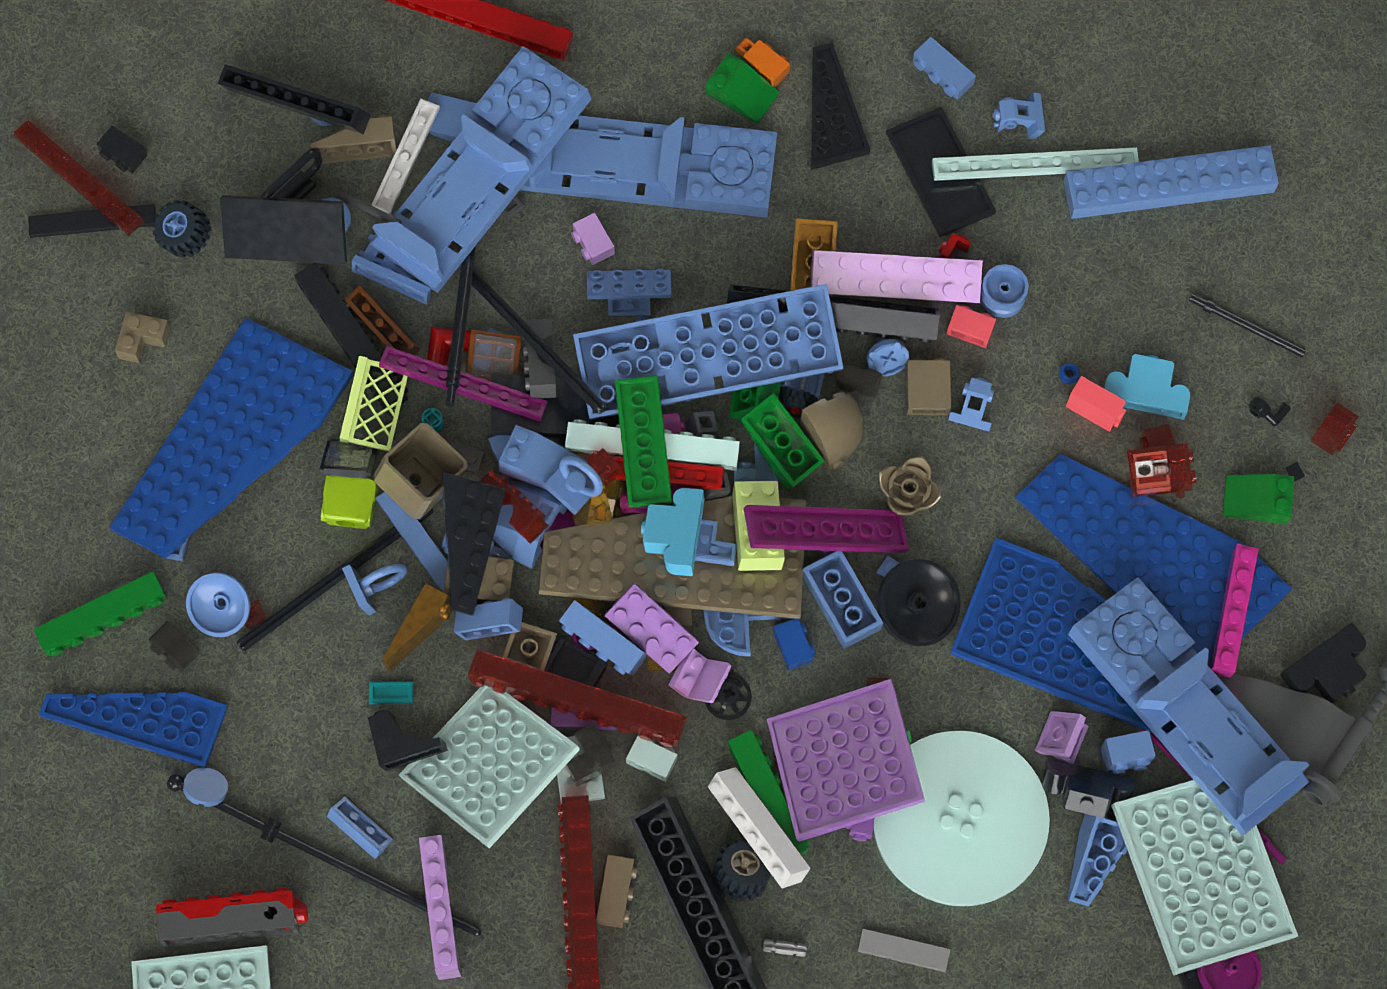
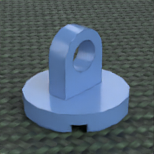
M876 337L877 344L869 350L866 357L869 369L877 375L878 373L882 376H891L902 371L905 363L909 360V352L904 343L895 339L885 340L883 337Z

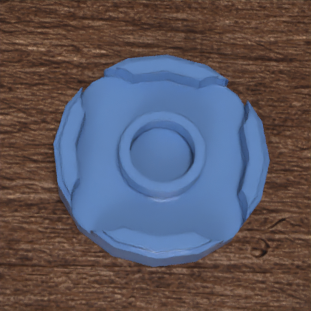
M197 768L189 772L184 779L183 792L186 798L196 805L200 803L204 804V807L215 806L226 797L228 782L225 776L217 770Z

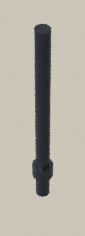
M1193 293L1189 299L1190 302L1202 307L1203 311L1209 314L1212 312L1300 357H1303L1306 352L1305 349L1215 305L1216 302L1210 299L1207 301Z

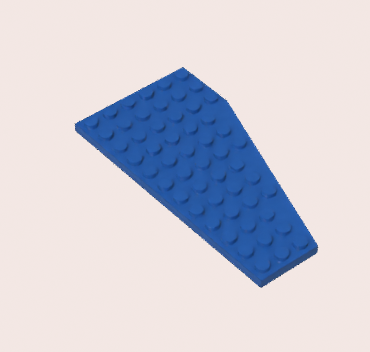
M245 318L109 527L110 530L166 559L186 542V538L211 517L214 518L238 497L239 493L263 473L266 474L290 453L289 451L311 432L315 429L318 430L322 426L353 377V371Z

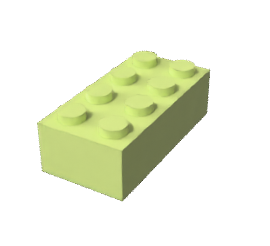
M778 481L735 482L732 491L738 571L782 570L785 559L784 549L751 548L743 509L746 505L780 506Z

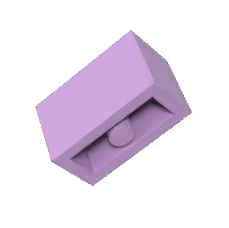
M595 213L573 223L571 235L576 244L580 242L583 248L581 252L586 261L590 260L592 265L615 254L614 245Z

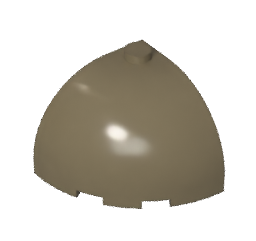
M844 392L836 393L833 395V399L826 401L823 398L802 410L800 429L825 460L823 465L828 471L832 468L837 470L845 464L844 461L858 449L864 435L863 414L859 404L850 392L847 395Z

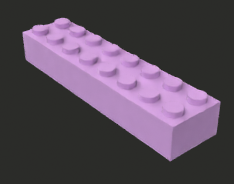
M814 250L812 251L810 287L827 284L828 293L832 295L980 303L983 261Z

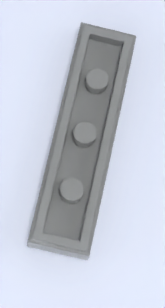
M867 929L862 930L858 952L941 972H946L951 950Z

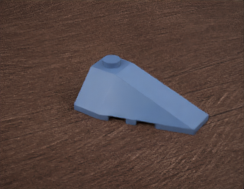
M1088 814L1084 815L1078 835L1067 900L1089 906L1104 885L1103 881L1110 871L1113 872L1116 868L1115 864L1121 855H1125L1127 852L1117 820L1108 817L1100 818Z

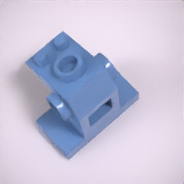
M1032 93L1024 101L1014 100L1012 97L1003 98L999 101L997 108L994 109V113H992V117L997 121L993 125L997 127L998 132H1001L1004 128L1013 129L1017 125H1024L1027 128L1028 139H1036L1045 132L1041 93ZM1018 110L1024 111L1025 116L1018 115Z
M980 377L976 379L971 378L970 383H965L962 395H965L966 399L962 412L960 414L951 411L948 420L989 432L992 422L982 420L986 403H991L994 390H991L992 383ZM971 396L983 399L980 411L967 408Z

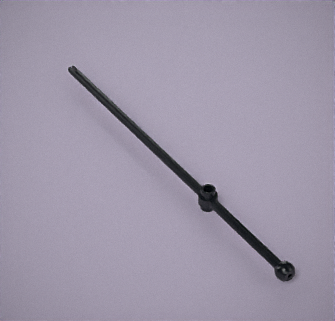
M178 774L171 775L167 781L168 789L174 792L183 791V778ZM223 801L213 806L263 831L260 838L270 843L274 841V838H278L428 913L427 902L280 830L279 828L282 823L271 817L268 823ZM452 915L453 926L474 936L481 935L479 928Z

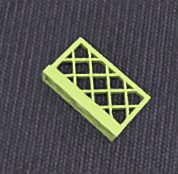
M359 356L341 430L340 442H349L389 452L408 376L403 375L402 381L394 385L388 376L393 371L386 373L384 368L380 367L383 375L373 380L369 374L370 366L379 367V362ZM386 377L392 387L381 393L375 383ZM369 378L371 382L366 385L367 379ZM373 385L379 395L368 401L364 391ZM401 385L400 392H398L396 388ZM394 390L398 396V401L389 406L384 395ZM363 398H364V400H365L366 403L363 404V405H361V404H362V400H363ZM381 398L387 408L376 413L371 403ZM368 405L374 416L363 421L359 412ZM396 406L395 413H394L391 408H393V407ZM389 410L394 417L393 422L384 426L379 416ZM376 418L382 428L371 434L366 424ZM363 426L369 436L363 440L355 439V430ZM391 427L390 434L387 431V428ZM385 431L389 438L387 446L378 444L374 436Z

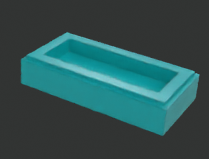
M413 681L369 682V705L413 704Z

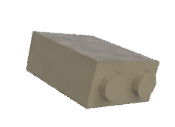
M913 358L907 361V415H950V360L943 358H934L932 360Z

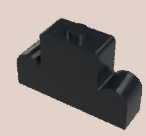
M1351 622L1286 668L1280 676L1289 688L1294 691L1307 693L1314 685L1324 699L1331 703L1343 695L1347 698L1356 691L1355 686L1360 684L1367 676L1366 672L1355 660V657H1358L1365 649L1366 640L1353 622Z
M1048 758L1042 787L1048 793L1063 794L1062 807L1064 809L1106 818L1109 805L1111 806L1113 803L1132 798L1135 779Z

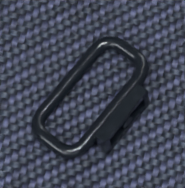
M318 149L308 150L273 182L260 197L270 198L295 175L272 198L304 199L317 187L316 183L310 178L322 165L320 151ZM314 158L313 164L305 172L300 171L295 175L308 161Z

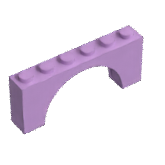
M441 835L419 838L435 972L439 980L461 977L449 898L445 844Z

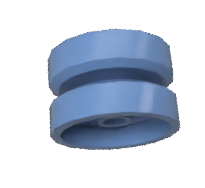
M1003 264L993 267L983 279L980 294L981 305L988 313L995 317L1006 318L1017 314L1024 306L1029 288L1027 277L1020 269L1012 265Z

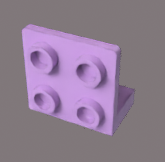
M692 649L679 663L668 686L685 698L713 703L724 680L728 676L731 665L727 662L707 659L695 649Z

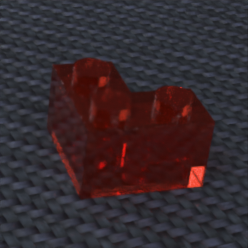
M1337 402L1318 428L1311 442L1333 455L1335 450L1340 452L1358 426L1355 421L1359 416Z

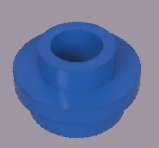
M1064 364L1059 370V378L1066 384H1074L1080 377V370L1074 364ZM1070 371L1073 373V376L1067 377L1065 373Z

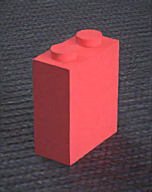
M1081 376L1070 394L1066 407L1110 432L1113 426L1118 428L1126 412V409H1124L1126 401Z

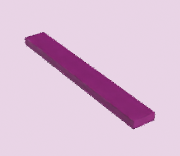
M386 346L379 362V367L446 390L448 389L446 387L447 366ZM462 371L460 372L459 387L456 389L457 394L541 422L548 404L547 400L531 398L529 394Z

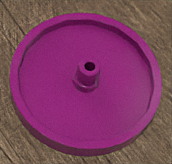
M1254 951L1197 968L1198 977L1204 989H1258L1262 978L1261 964Z

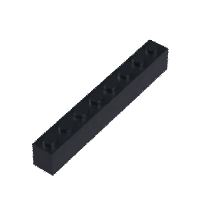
M226 64L217 83L229 91L363 135L371 117L369 113L359 107Z
M313 263L295 274L296 283L354 367H357L359 356L380 362L383 352L380 348L375 349L372 344L374 343L372 336L369 332L364 333L361 328L363 326L357 315L353 317L349 304L345 299L342 300L339 297L340 291L336 284H330L327 279L329 275L324 267L319 268L317 263ZM370 366L369 374L373 380L383 375L380 367ZM396 372L388 375L394 385L399 383L395 377L397 376ZM386 377L375 383L381 393L392 387ZM371 385L369 389L375 397L378 396V392L376 391L374 386ZM401 385L396 388L398 392H400ZM406 386L401 404L408 400L407 392L409 391ZM394 390L384 395L389 406L398 401V396ZM381 398L377 399L383 409L387 408Z

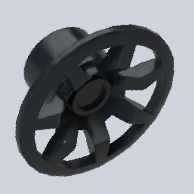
M728 673L718 696L713 702H720L722 704L720 712L717 713L712 709L710 704L713 703L705 702V705L709 712L719 719H737L744 715L750 707L752 700L751 689L743 678ZM728 678L736 679L741 683L736 685L733 682H729ZM743 685L747 690L748 698L739 695V690ZM737 701L747 702L741 712L738 711L736 706ZM727 706H730L736 713L732 716L723 715Z

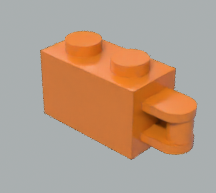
M744 38L735 48L736 52L743 57V61L774 88L790 72L788 59L783 55L779 56L768 43L758 40L754 44L748 38Z

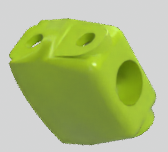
M326 476L321 521L329 525L359 529L371 527L377 503L375 498L378 497L379 486L374 480L368 478Z

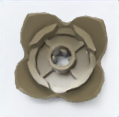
M923 456L912 457L906 460L901 467L888 466L880 471V487L888 499L889 507L898 515H912L919 510L932 507L941 499L940 487L932 481L931 467ZM912 486V491L914 492H907L904 487Z

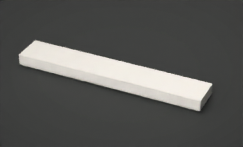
M420 98L372 202V206L390 215L392 214L440 110L439 105Z

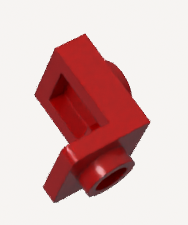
M952 233L948 242L944 241L938 251L941 253L940 258L950 259L956 248L968 253L971 242L963 235Z

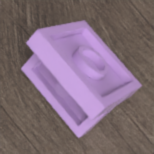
M1051 711L1035 751L1039 754L1052 755L1060 761L1074 764L1089 727L1084 724L1086 717L1077 713Z

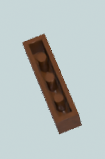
M359 285L345 299L349 306L386 346L412 355H416L421 350L419 345L366 288Z

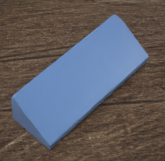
M343 797L329 810L327 817L374 859L394 840L346 797Z

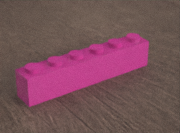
M1237 544L1232 552L1210 666L1211 670L1219 676L1231 678L1236 671L1259 548Z

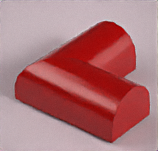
M431 327L427 360L448 367L453 329ZM470 330L465 332L463 352H468Z

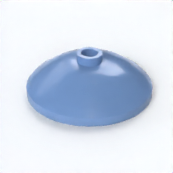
M214 572L203 575L192 584L186 598V609L190 620L201 632L213 637H226L240 630L248 620L250 599L245 587L236 578L225 573ZM220 598L226 601L225 605L221 604Z

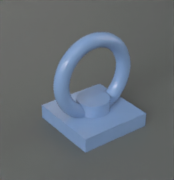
M572 454L561 459L559 468L543 485L574 515L590 497L599 496L603 491V483L597 472L588 463L574 457Z
M392 564L382 567L363 578L351 565L342 568L359 607L368 615L376 612L370 596L395 585L407 574V567L403 564ZM395 573L390 578L371 585V583L385 575Z

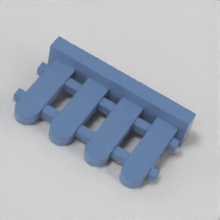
M370 234L368 237L370 243L366 250H360L359 254H355L352 259V272L427 305L431 298V288L403 268L396 266V263L386 256L383 260L378 258L380 252L371 245L377 234Z

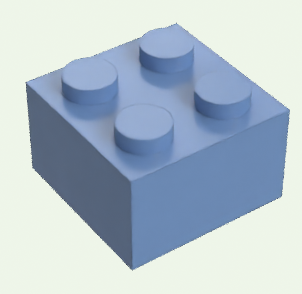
M1149 730L1105 739L1100 748L1105 771L1117 775L1126 773L1125 770L1133 768L1134 771L1145 770L1155 757Z

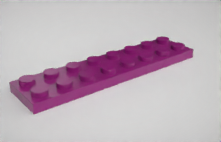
M746 505L743 508L751 548L906 553L909 550L902 515L896 514L893 510Z

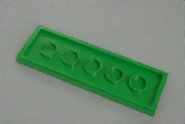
M658 375L615 380L629 508L646 507L650 504L662 505L673 503Z

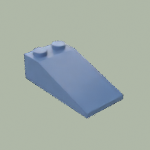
M431 92L427 101L439 105L440 110L429 134L452 143L463 130L460 117L464 114L471 119L474 116L472 109L477 103Z
M516 425L499 459V472L547 490L543 485L559 468L562 458L572 454L574 457L588 463L593 469L594 464L540 434Z

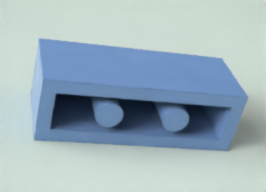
M932 37L914 52L913 63L915 67L920 71L924 70L933 83L940 84L948 96H953L958 100L974 85L976 75Z
M504 598L502 601H486L483 604L476 605L473 616L456 612L454 633L466 641L520 632L523 607L513 599Z

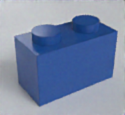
M792 619L773 626V634L788 671L813 662V655L816 653L813 644L807 642L805 636L808 633L804 623H800L799 619Z

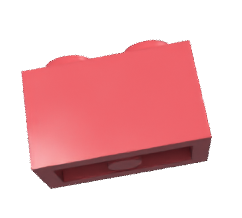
M956 305L948 326L947 335L986 348L996 319L988 313H978L968 306Z

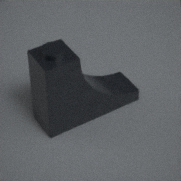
M380 710L375 712L373 716L368 717L378 763L385 771L448 751L446 743L440 737L417 739L406 735L399 727L396 717L390 711Z

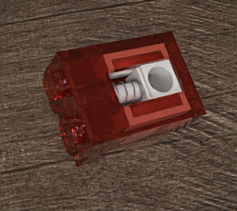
M1187 443L1127 450L1132 497L1176 492V498H1184V491L1193 490L1192 483H1197L1195 470L1190 468V463L1194 462L1193 450H1188ZM1146 468L1151 472L1143 476L1139 474V471Z

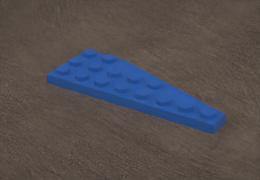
M161 692L157 694L108 693L101 695L46 694L39 716L206 768L228 706L187 692Z

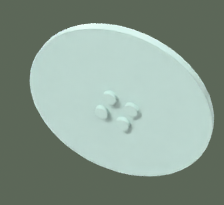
M971 731L940 732L911 744V750L926 802L874 819L873 831L875 841L888 868L898 880L913 892L926 899L945 905L974 906L995 901L1015 890L1037 866L1044 852L1049 834L1050 818L1047 797L1033 768L1017 751L1007 744L988 735Z

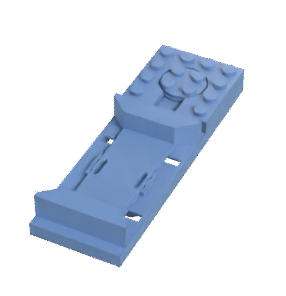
M522 46L472 109L474 116L470 119L462 114L460 118L463 130L395 213L394 217L400 219L402 223L374 224L372 228L377 237L371 243L373 248L438 293L592 100L588 89ZM455 153L460 155L456 161L451 159ZM499 182L509 189L505 195L495 189ZM411 211L414 214L408 220L405 215ZM452 241L463 247L458 254L448 247Z
M578 116L573 122L579 124L578 129H570L569 127L520 190L768 218L777 132L695 123L694 128L684 127V117H680L671 125ZM644 131L652 132V137H644ZM563 175H571L570 187H562ZM638 183L646 184L644 196L636 195Z
M827 284L573 334L582 381L606 404V410L601 414H597L587 404L589 419L591 420L619 415L615 380L658 375L661 406H666L677 402H691L692 399L823 373L832 374L833 371L843 370ZM786 298L788 311L780 313L777 299ZM710 313L712 326L704 328L701 315ZM798 361L800 373L792 374L789 362ZM722 376L724 388L716 389L714 377Z
M1138 577L1074 624L1068 633L1071 639L1242 837L1310 782L1303 775L1309 764L1289 759L1207 665L1209 650L1205 647L1197 654L1192 648L1195 641ZM1214 687L1219 694L1215 696L1210 689ZM1171 720L1177 727L1166 734L1161 727ZM1266 747L1272 753L1269 757L1263 751ZM1224 781L1230 788L1219 795L1214 788Z

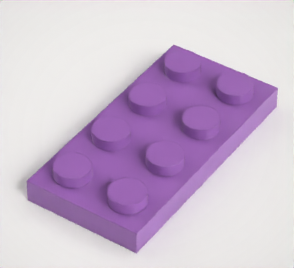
M635 582L605 613L606 618L669 674L699 643L696 637Z

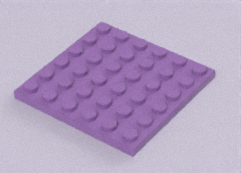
M892 679L767 719L798 842L926 802Z

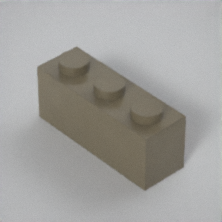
M613 855L607 856L596 919L597 924L623 928L624 923H629L630 910L627 909V903L632 901L634 888L630 887L631 880L636 879L638 866L634 865V859Z

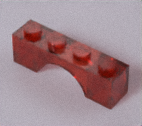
M490 470L479 481L506 489L502 506L513 505V514L509 523L530 544L549 526L543 520L546 516L537 507L533 510L531 508L533 503L526 496L521 498L519 496L521 492L513 484L509 487L507 485L509 481L501 473L497 476Z

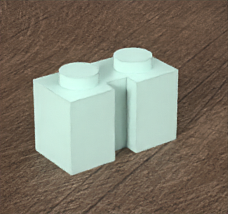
M637 736L626 758V763L666 782L677 761L675 750L667 745L661 747L655 744L656 741L648 736H643V738Z

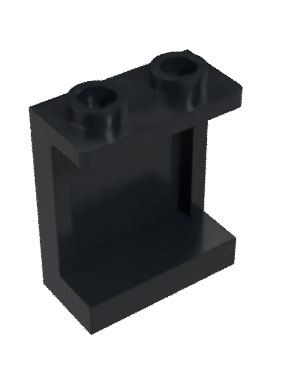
M561 637L559 641L555 640L544 674L540 676L542 679L587 703L608 667V662L594 657Z

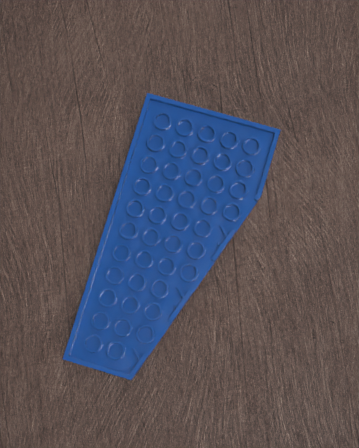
M1060 454L1015 499L1115 594L1138 577L1195 641L1192 648L1197 654L1205 647L1209 650L1207 665L1210 667L1232 552L1237 544H1245ZM1258 556L1242 638L1292 590Z
M995 538L950 654L1142 730H1149L1153 734L1068 635L1074 624L1106 600L1067 572L1057 561ZM1214 687L1210 689L1215 696L1218 695L1219 692ZM1170 720L1161 728L1168 734L1177 726Z

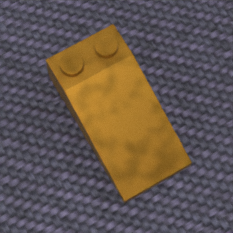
M796 218L790 291L810 287L812 251L836 252L838 221Z
M425 583L383 657L386 670L391 671L442 624L443 620L447 621L452 613L449 595Z

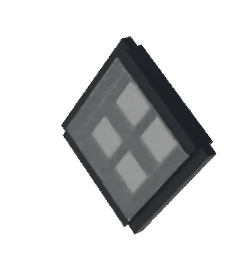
M338 439L327 440L319 473H323L326 476L367 479V477L372 475L378 449L349 442L343 443Z

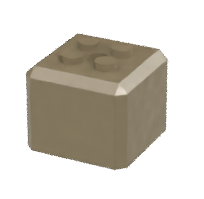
M420 423L383 457L374 473V482L412 519H421L444 498L442 472L462 477L467 469V461L429 424ZM409 478H417L420 484H411Z

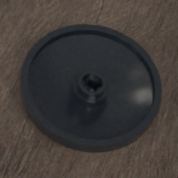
M926 559L904 561L893 567L880 584L877 595V609L883 626L892 637L906 645L928 646L941 641L953 630L960 614L961 599L954 578L944 567Z

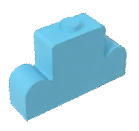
M1134 354L1129 363L1127 378L1121 372H1112L1105 381L1103 388L1125 400L1124 408L1182 420L1187 415L1190 392L1183 385L1170 386L1174 369L1172 361L1159 359L1155 355L1143 356Z
M678 489L673 495L674 506L654 504L648 506L646 522H642L641 525L644 550L646 553L664 554L665 568L670 574L693 576L705 502L702 489Z

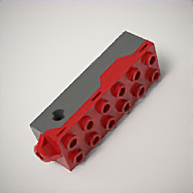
M277 888L275 892L266 893V890H256L251 895L235 892L231 893L230 897L222 898L221 895H209L207 899L198 900V897L185 898L184 902L168 899L163 900L162 904H156L158 941L165 948L299 934V924H305L308 921L307 905L297 899L289 888Z

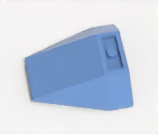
M489 478L486 484L506 489L493 540L514 561L532 569L542 553L540 543L544 538V532H548L557 514L561 513L564 515L567 508L548 490L526 482Z

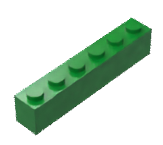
M152 571L33 630L47 657H56L70 646L77 647L81 645L84 639L90 636H100L104 633L103 630L122 625L124 623L123 620L129 617H139L144 613V610L150 607L157 608L161 606L167 598Z
M750 730L728 740L727 746L741 775L800 855L808 853L810 841L806 839L798 842L796 839L786 795L782 794L779 786H782L778 775H773L770 769L772 766L768 754H763L760 748L763 744L758 734L754 735L753 731Z

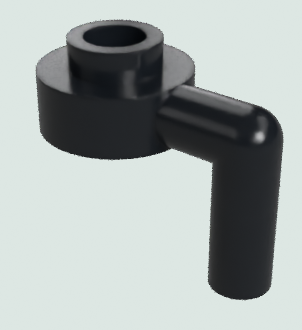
M1254 397L1249 403L1251 414L1257 418H1265L1272 426H1277L1291 410L1289 405L1284 404L1274 416L1270 412V406L1263 399Z

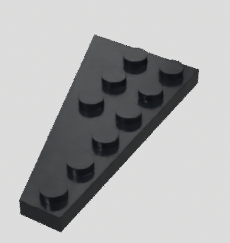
M833 43L814 47L812 53L811 170L870 154L871 151Z
M442 472L450 579V606L452 611L473 616L506 489Z

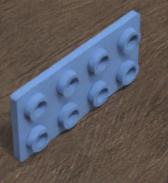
M670 270L587 271V299H608L609 316L651 315L650 298H671Z

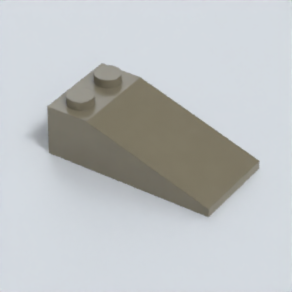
M380 115L369 119L364 135L345 129L310 144V148L320 151L322 164L394 156L397 147L392 116Z

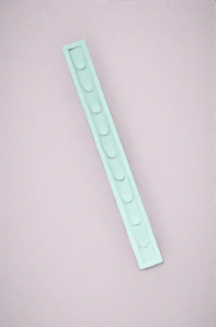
M1137 148L933 158L932 169L934 181L1066 174V171L1139 162Z

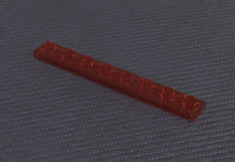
M29 120L13 132L14 137L128 236L144 223L143 218Z

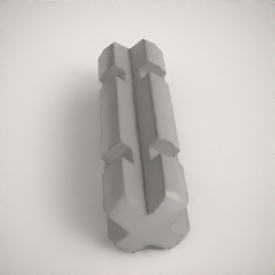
M764 939L763 951H775V953L786 955L796 954V956L804 957L807 945L801 943L795 945L794 942L780 940L773 942L772 939Z

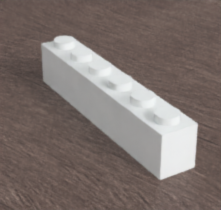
M735 767L717 772L708 788L780 887L785 888L802 882L811 868L738 769Z

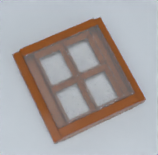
M471 329L465 373L491 381V374L517 375L521 337Z

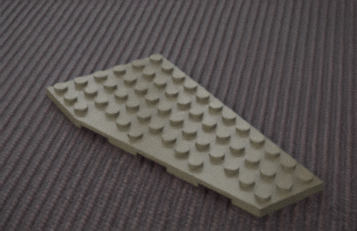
M732 496L705 501L702 519L718 521L716 541L736 543ZM779 498L780 506L806 507V500ZM646 513L544 532L539 594L616 602L635 582L660 606L800 619L804 550L784 549L785 559L782 570L738 571L736 549L734 566L695 561L693 576L670 574L666 570L664 554L645 552L641 525L642 522H646Z

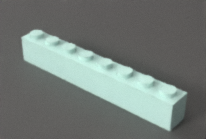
M584 420L568 422L565 449L578 453L623 457L620 424L616 425V427H609L607 423L595 422V425L586 424ZM664 429L668 462L724 467L726 470L737 471L740 441H736V438L723 437V440L714 439V436L709 434H702L701 437H696L690 432H680L679 435L672 434V431Z

